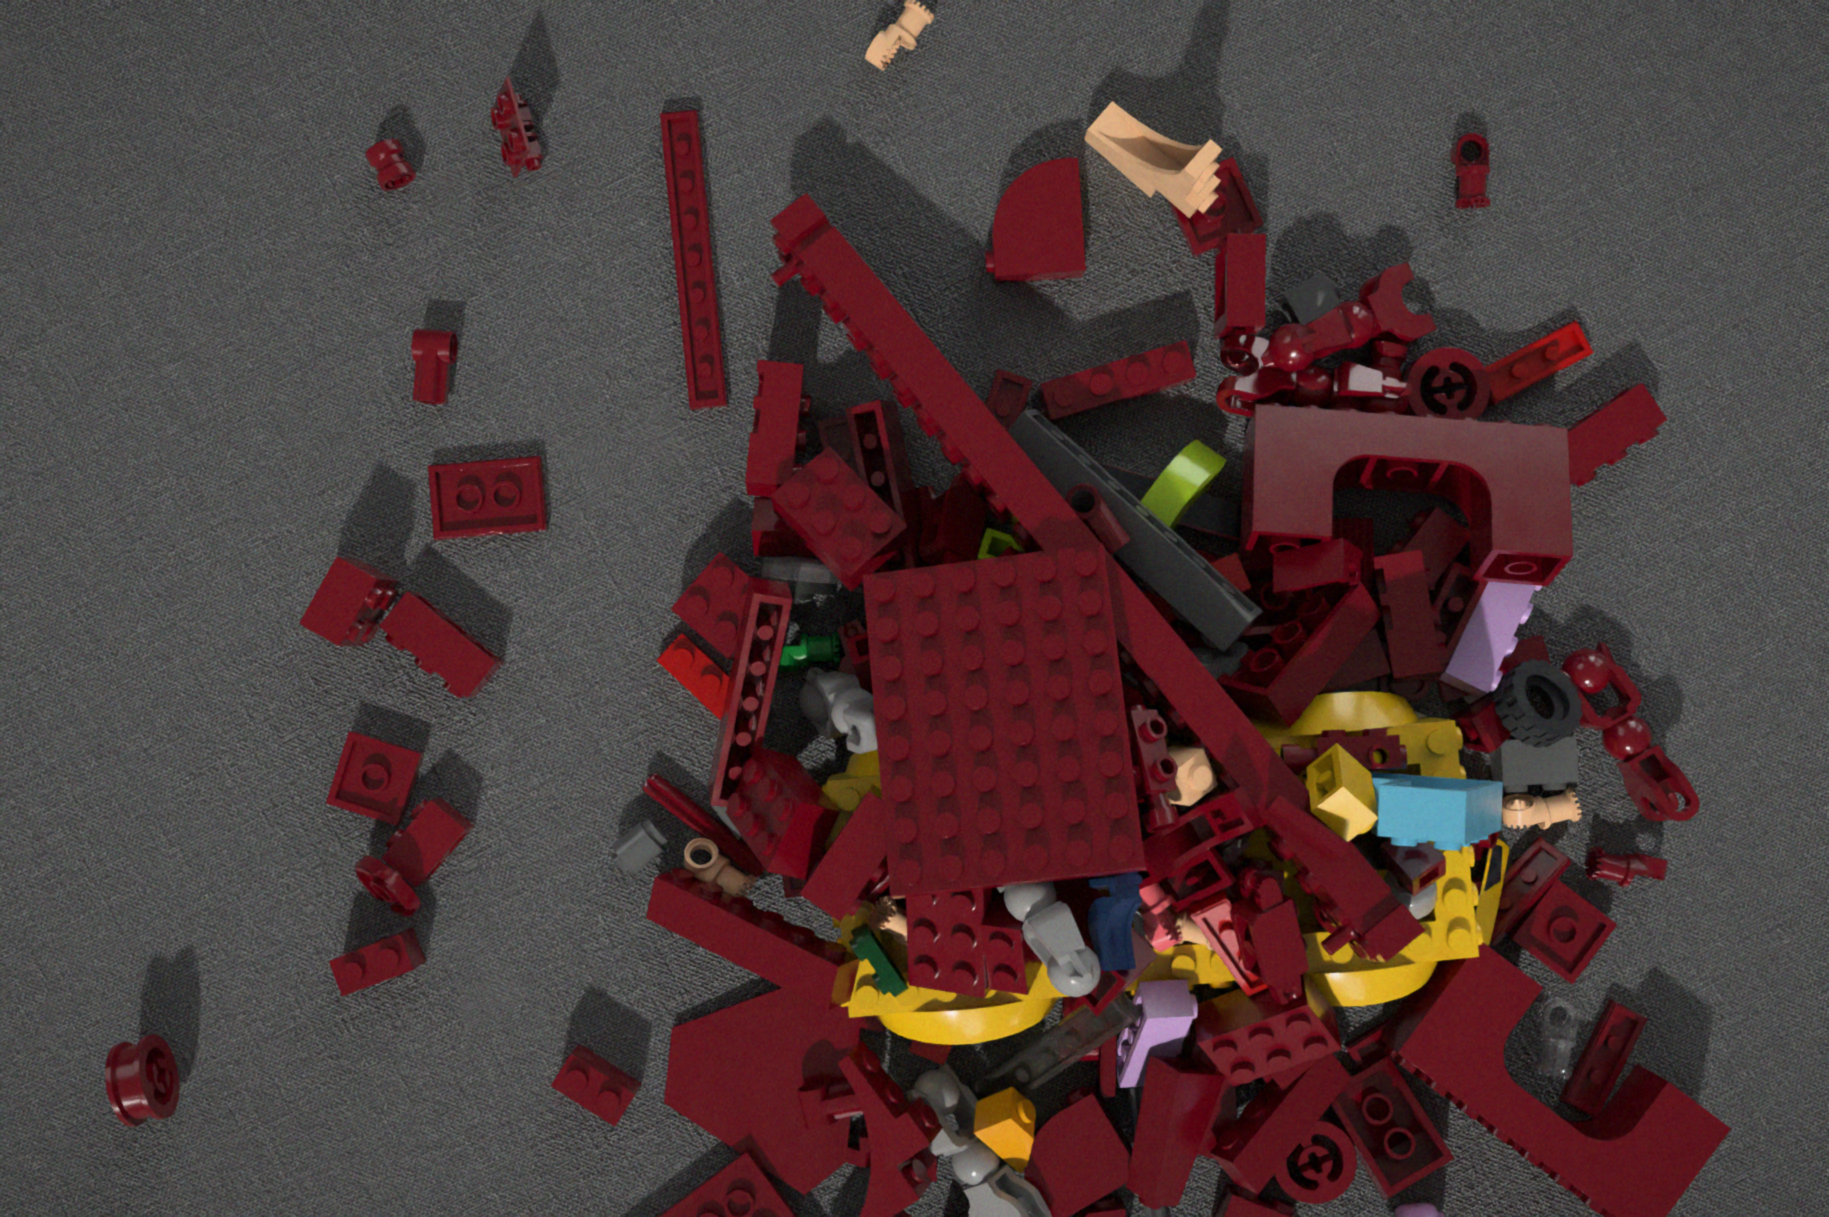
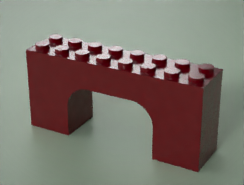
M1274 402L1263 405L1255 404L1243 439L1241 562L1273 564L1274 553L1330 541L1332 538V494L1346 488L1433 494L1447 498L1455 503L1464 513L1469 525L1471 580L1549 586L1573 557L1567 428L1553 427L1547 423L1521 425L1514 424L1508 420L1482 422L1475 421L1469 417L1443 419L1430 414L1404 416L1391 411L1365 413L1352 408L1338 411L1325 410L1313 405L1299 408L1286 407Z
M1483 942L1482 945H1478L1479 957L1438 961L1427 983L1406 997L1394 1013L1395 1018L1383 1035L1379 1036L1387 1044L1384 1051L1409 1072L1422 1079L1424 1083L1441 1096L1450 1100L1470 1118L1478 1121L1502 1142L1515 1149L1517 1153L1534 1166L1539 1167L1559 1185L1576 1195L1598 1214L1604 1217H1666L1731 1128L1670 1082L1639 1064L1634 1067L1605 1108L1600 1112L1597 1119L1591 1117L1585 1120H1568L1558 1116L1512 1080L1506 1070L1503 1056L1504 1045L1508 1035L1543 987Z

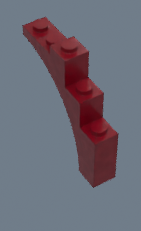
M861 1041L852 1047L837 1063L854 1090L865 1118L870 1143L871 1176L866 1201L859 1217H912L904 1209L919 1200L932 1182L926 1167L914 1155L929 1146L943 1127L939 1122L936 1112L926 1105L920 1096L910 1103L907 1102L900 1086L892 1081L882 1068L878 1056Z

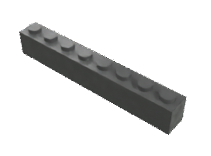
M1037 408L1023 411L1007 431L1064 500L1068 491L1079 483L1092 484L1099 490L1101 497L1131 539L1114 552L1116 562L1128 571L1133 570L1143 579L1144 587L1150 593L1157 597L1162 596L1171 604V610L1176 617L1183 622L1192 623L1201 632L1200 637L1207 645L1214 649L1219 648L1222 652H1225L1237 642L1263 613L1257 605ZM1079 490L1073 495L1072 503L1077 510L1086 512L1094 507L1095 499L1089 491Z

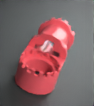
M1159 883L1140 889L1139 892L1142 898V903L1140 904L1142 911L1140 915L1144 919V932L1152 946L1162 952L1181 942L1183 938L1180 936L1182 931H1177L1180 929V925L1175 926L1177 920L1173 919L1174 916L1166 908L1174 901L1172 895L1165 894Z

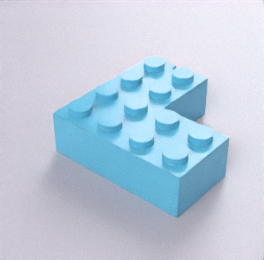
M1370 772L1378 810V819L1372 826L1371 833L1377 836L1391 837L1392 845L1417 846V843L1434 841L1435 849L1461 850V847H1469L1470 843H1480V840H1487L1490 834L1501 830L1503 782Z

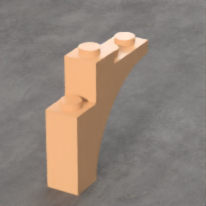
M1113 101L1087 129L1084 140L1150 198L1158 190L1188 218H1191L1197 210L1204 214L1218 198L1214 190L1221 180L1214 173L1220 165L1215 161L1223 149L1211 139L1207 143L1198 146L1171 140L1136 120Z

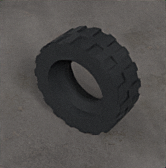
M1536 659L1523 661L1503 674L1493 695V702H1495L1496 706L1495 711L1502 720L1503 726L1510 731L1514 738L1520 739L1526 745H1533L1535 748L1549 747L1570 735L1579 727V721L1583 714V711H1581V699L1577 695V689L1571 684L1566 674L1559 671V668L1555 665H1550L1544 660L1536 661ZM1526 687L1534 690L1544 700L1550 719L1547 720L1541 717L1531 707L1526 696Z

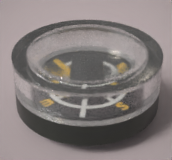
M803 556L764 557L762 579L787 582L793 599L813 600L814 594H837L838 578L820 559Z

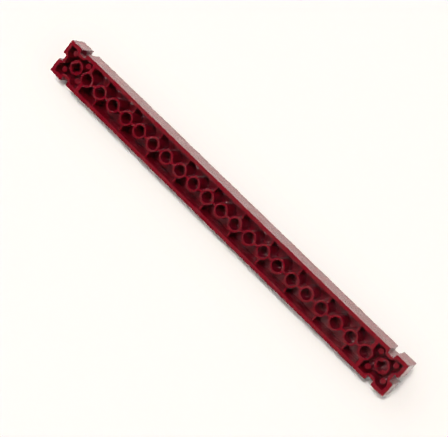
M807 193L770 220L775 233L771 239L779 249L777 254L784 263V265L770 275L774 283L780 287L797 273L800 274L801 278L799 280L812 297L818 294L824 303L822 308L829 319L835 325L839 322L842 323L848 332L845 336L858 353L864 349L871 360L869 365L881 381L888 378L894 388L892 393L902 407L905 409L910 406L918 417L916 422L921 430L929 438L933 435L937 437L942 446L939 450L945 459L953 467L957 463L961 466L966 475L963 479L969 488L977 496L981 492L985 495L990 503L987 507L993 517L1001 525L1005 522L1010 525L1014 532L1012 538L1024 553L1100 544L1098 539L835 226L833 227L829 223L825 214ZM1105 549L1120 670L1124 674L1131 671L1139 682L1136 688L1142 697L1150 705L1156 702L1165 712L1162 719L1173 734L1178 736L1182 733L1191 744L1189 748L1204 749L1209 764L1217 775V787L1220 791L1228 792L1241 785L1244 787L1264 821L1254 830L1262 829L1270 839L1266 845L1272 854L1281 863L1286 860L1297 872L1293 875L1297 884L1306 894L1309 895L1313 892L1324 905L1319 909L1334 927L1340 925L1337 930L1321 942L1324 950L1329 955H1333L1348 943L1361 960L1367 958L1371 962H1388L1421 935L1425 929L1407 907L1400 903L1392 894L1391 888L1351 841H1348L1350 847L1341 859L1334 860L1265 810L1274 797L1282 794L1328 827L1311 812L1307 788Z

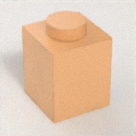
M1174 746L1167 748L1169 756L1175 760L1178 767V772L1175 776L1177 789L1168 793L1171 804L1191 806L1218 785L1204 749Z

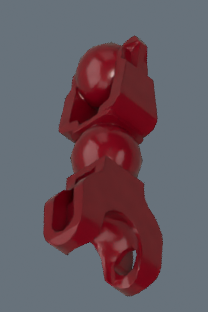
M1406 262L1382 271L1378 276L1365 281L1360 288L1357 301L1341 302L1331 311L1306 325L1289 323L1277 328L1270 336L1267 349L1261 356V361L1264 366L1280 368L1285 372L1300 371L1309 366L1312 361L1322 359L1341 349L1359 348L1370 339L1405 345L1436 330L1437 327L1430 313L1415 315L1408 311L1403 303L1401 295L1403 286L1410 280L1415 279L1409 263Z
M1233 334L1227 337L1221 344L1220 358L1223 366L1243 375L1229 376L1217 388V405L1226 412L1251 417L1255 404L1263 405L1274 402L1287 407L1290 401L1294 407L1299 408L1313 405L1325 410L1339 411L1352 408L1365 413L1391 411L1398 415L1406 414L1409 403L1407 395L1412 393V386L1407 382L1386 377L1381 371L1353 362H1343L1338 368H1333L1331 374L1316 364H1311L1300 371L1285 372L1280 368L1263 365L1261 356L1267 349L1269 343L1267 339ZM1233 351H1242L1245 353H1236ZM1351 397H1360V400Z
M1598 641L1596 650L1581 648L1572 651L1565 658L1559 671L1567 675L1571 684L1577 689V695L1581 699V711H1583V714L1579 721V726L1584 729L1594 728L1595 731L1602 730L1601 740L1604 749L1612 757L1620 760L1616 765L1624 778L1626 791L1640 814L1650 821H1686L1691 819L1697 813L1700 806L1698 796L1685 774L1665 755L1659 745H1651L1653 737L1649 725L1641 718L1633 715L1637 712L1636 708L1640 705L1642 696L1624 669L1616 665L1608 646ZM1610 683L1619 700V704L1616 707L1607 708L1604 714L1598 717L1584 695L1591 696L1597 694ZM1675 792L1681 794L1685 800V807L1680 812L1677 811L1679 802ZM1650 801L1654 804V806L1659 812H1655L1651 809L1649 804Z

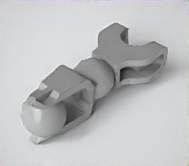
M817 667L809 669L806 672V682L799 691L798 704L802 713L817 728L818 733L828 740L845 735L848 736L846 739L847 749L858 754L878 750L873 695L860 688L859 680L855 675L838 671L826 673Z
M1053 882L997 887L1000 893L1004 891V901L1008 911L1016 919L1024 922L1022 926L1024 938L1030 948L1047 967L1050 982L1056 990L1071 997L1089 994L1100 980L1101 966L1097 955L1088 946H1085L1070 908L1066 903L1057 902V892Z
M947 1063L944 1065L940 1064L939 1069H932L922 1073L914 1083L913 1090L907 1091V1097L911 1102L920 1096L926 1105L936 1112L943 1128L928 1148L935 1156L943 1154L945 1157L952 1155V1165L955 1174L964 1183L970 1184L963 1190L970 1203L968 1217H1029L1027 1212L1032 1213L1034 1217H1052L1039 1191L1029 1182L1017 1177L1008 1164L999 1166V1155L973 1134L975 1108L978 1100L968 1086L961 1084L951 1066ZM953 1113L958 1124V1130L955 1132L944 1118Z

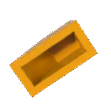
M1013 1086L976 1102L973 1134L1019 1174L1023 1173L1024 1168L1027 1167L1034 1140L1035 1106Z

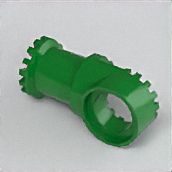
M833 632L832 636H809L808 633H801V646L785 645L782 647L777 672L800 670L801 666H809L810 662H833L834 665H840L839 633Z

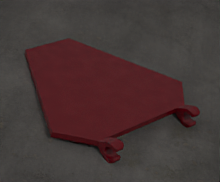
M779 987L672 1027L664 1103L738 1152L743 1153L748 1149L762 1168L803 1195H806L844 1163L859 1167H870V1153H860L859 1145H848L851 1116L839 1118L837 1122L827 1127L806 1129L797 1089L816 1081L827 1080L830 1081V1084L846 1081L847 1078L837 1063L852 1047L859 1043L860 1028L883 1032L887 1027L875 1015L849 1018L848 1006L841 1007L840 1005L827 1011Z

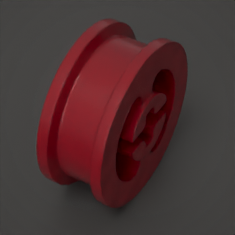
M1442 347L1424 354L1405 370L1401 380L1410 384L1413 389L1412 393L1407 395L1409 403L1405 416L1430 414L1443 419L1469 417L1476 420L1483 413L1490 397V380L1482 363L1471 353L1454 347ZM1449 368L1456 370L1459 374L1450 371ZM1426 371L1431 373V379L1425 384L1423 393L1432 391L1440 386L1443 388L1455 387L1465 381L1468 396L1466 404L1461 411L1457 409V403L1464 397L1466 389L1457 390L1448 396L1441 393L1425 399V403L1430 408L1437 410L1439 414L1432 412L1426 407L1420 394V382Z
M151 1034L141 1038L136 1045L126 1041L117 1043L111 1048L106 1060L105 1083L111 1107L117 1118L124 1125L135 1127L143 1124L150 1116L158 1120L172 1116L178 1105L180 1084L173 1053L165 1040L156 1034Z
M1322 1114L1291 1153L1295 1159L1294 1162L1308 1179L1297 1178L1290 1174L1287 1170V1159L1274 1176L1282 1189L1292 1198L1309 1204L1326 1203L1343 1194L1352 1183L1357 1167L1356 1152L1351 1140L1337 1122L1329 1116ZM1315 1134L1327 1136L1334 1141V1162H1332L1328 1155L1329 1152L1321 1141L1314 1136ZM1311 1152H1314V1153H1313L1314 1160L1311 1161V1162H1308V1161H1309L1308 1154L1311 1153Z

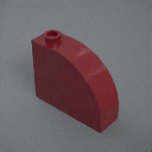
M1078 157L1055 159L1038 164L1021 174L1005 191L994 217L991 250H985L986 273H993L994 283L1083 277L1086 265Z
M1095 1085L1087 1090L1084 1086H1080L1064 1097L1066 1102L1047 1116L1034 1136L1028 1164L1024 1168V1180L1039 1191L1052 1217H1069L1127 1183L1133 1147Z

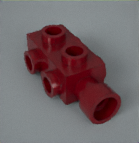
M1144 705L1128 707L1125 711L1137 802L1145 803L1147 813L1143 817L1147 832L1155 833L1175 828L1180 825L1176 807L1171 806L1168 793L1177 789L1175 776L1177 775L1178 767L1175 760L1169 756L1164 739L1167 734V725L1158 716L1157 710H1146Z
M1386 728L1363 729L1362 736L1346 737V730L1321 731L1322 738L1311 740V747L1300 748L1299 744H1281L1280 748L1281 759L1296 776H1300L1301 772H1307L1306 767L1336 743L1368 771L1407 768V749L1405 744L1400 745L1399 735H1387ZM1374 752L1379 756V763L1373 758Z

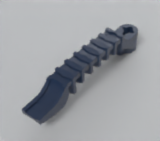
M1138 872L1096 876L1088 879V887L1097 890L1109 889L1110 897H1101L1093 901L1088 912L1091 941L1102 971L1136 969L1131 929L1134 915L1142 903L1138 885L1142 883V876L1138 875Z

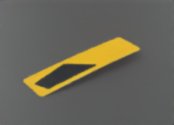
M1499 838L1495 847L1488 851L1479 903L1475 912V920L1479 922L1482 929L1483 943L1487 946L1490 945L1509 854V846Z

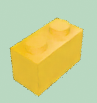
M1336 743L1306 767L1310 806L1313 814L1348 842L1356 835L1364 834L1372 828L1378 819V810L1371 773Z

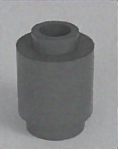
M651 818L644 823L639 821L612 844L615 853L611 857L624 872L632 870L634 873H638L664 850L663 845L669 839L659 825Z

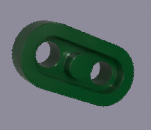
M864 921L852 929L851 933L854 938L849 941V944L859 960L863 962L868 959L876 971L871 976L882 994L886 995L890 992L896 998L908 990L909 986L904 976L871 927Z

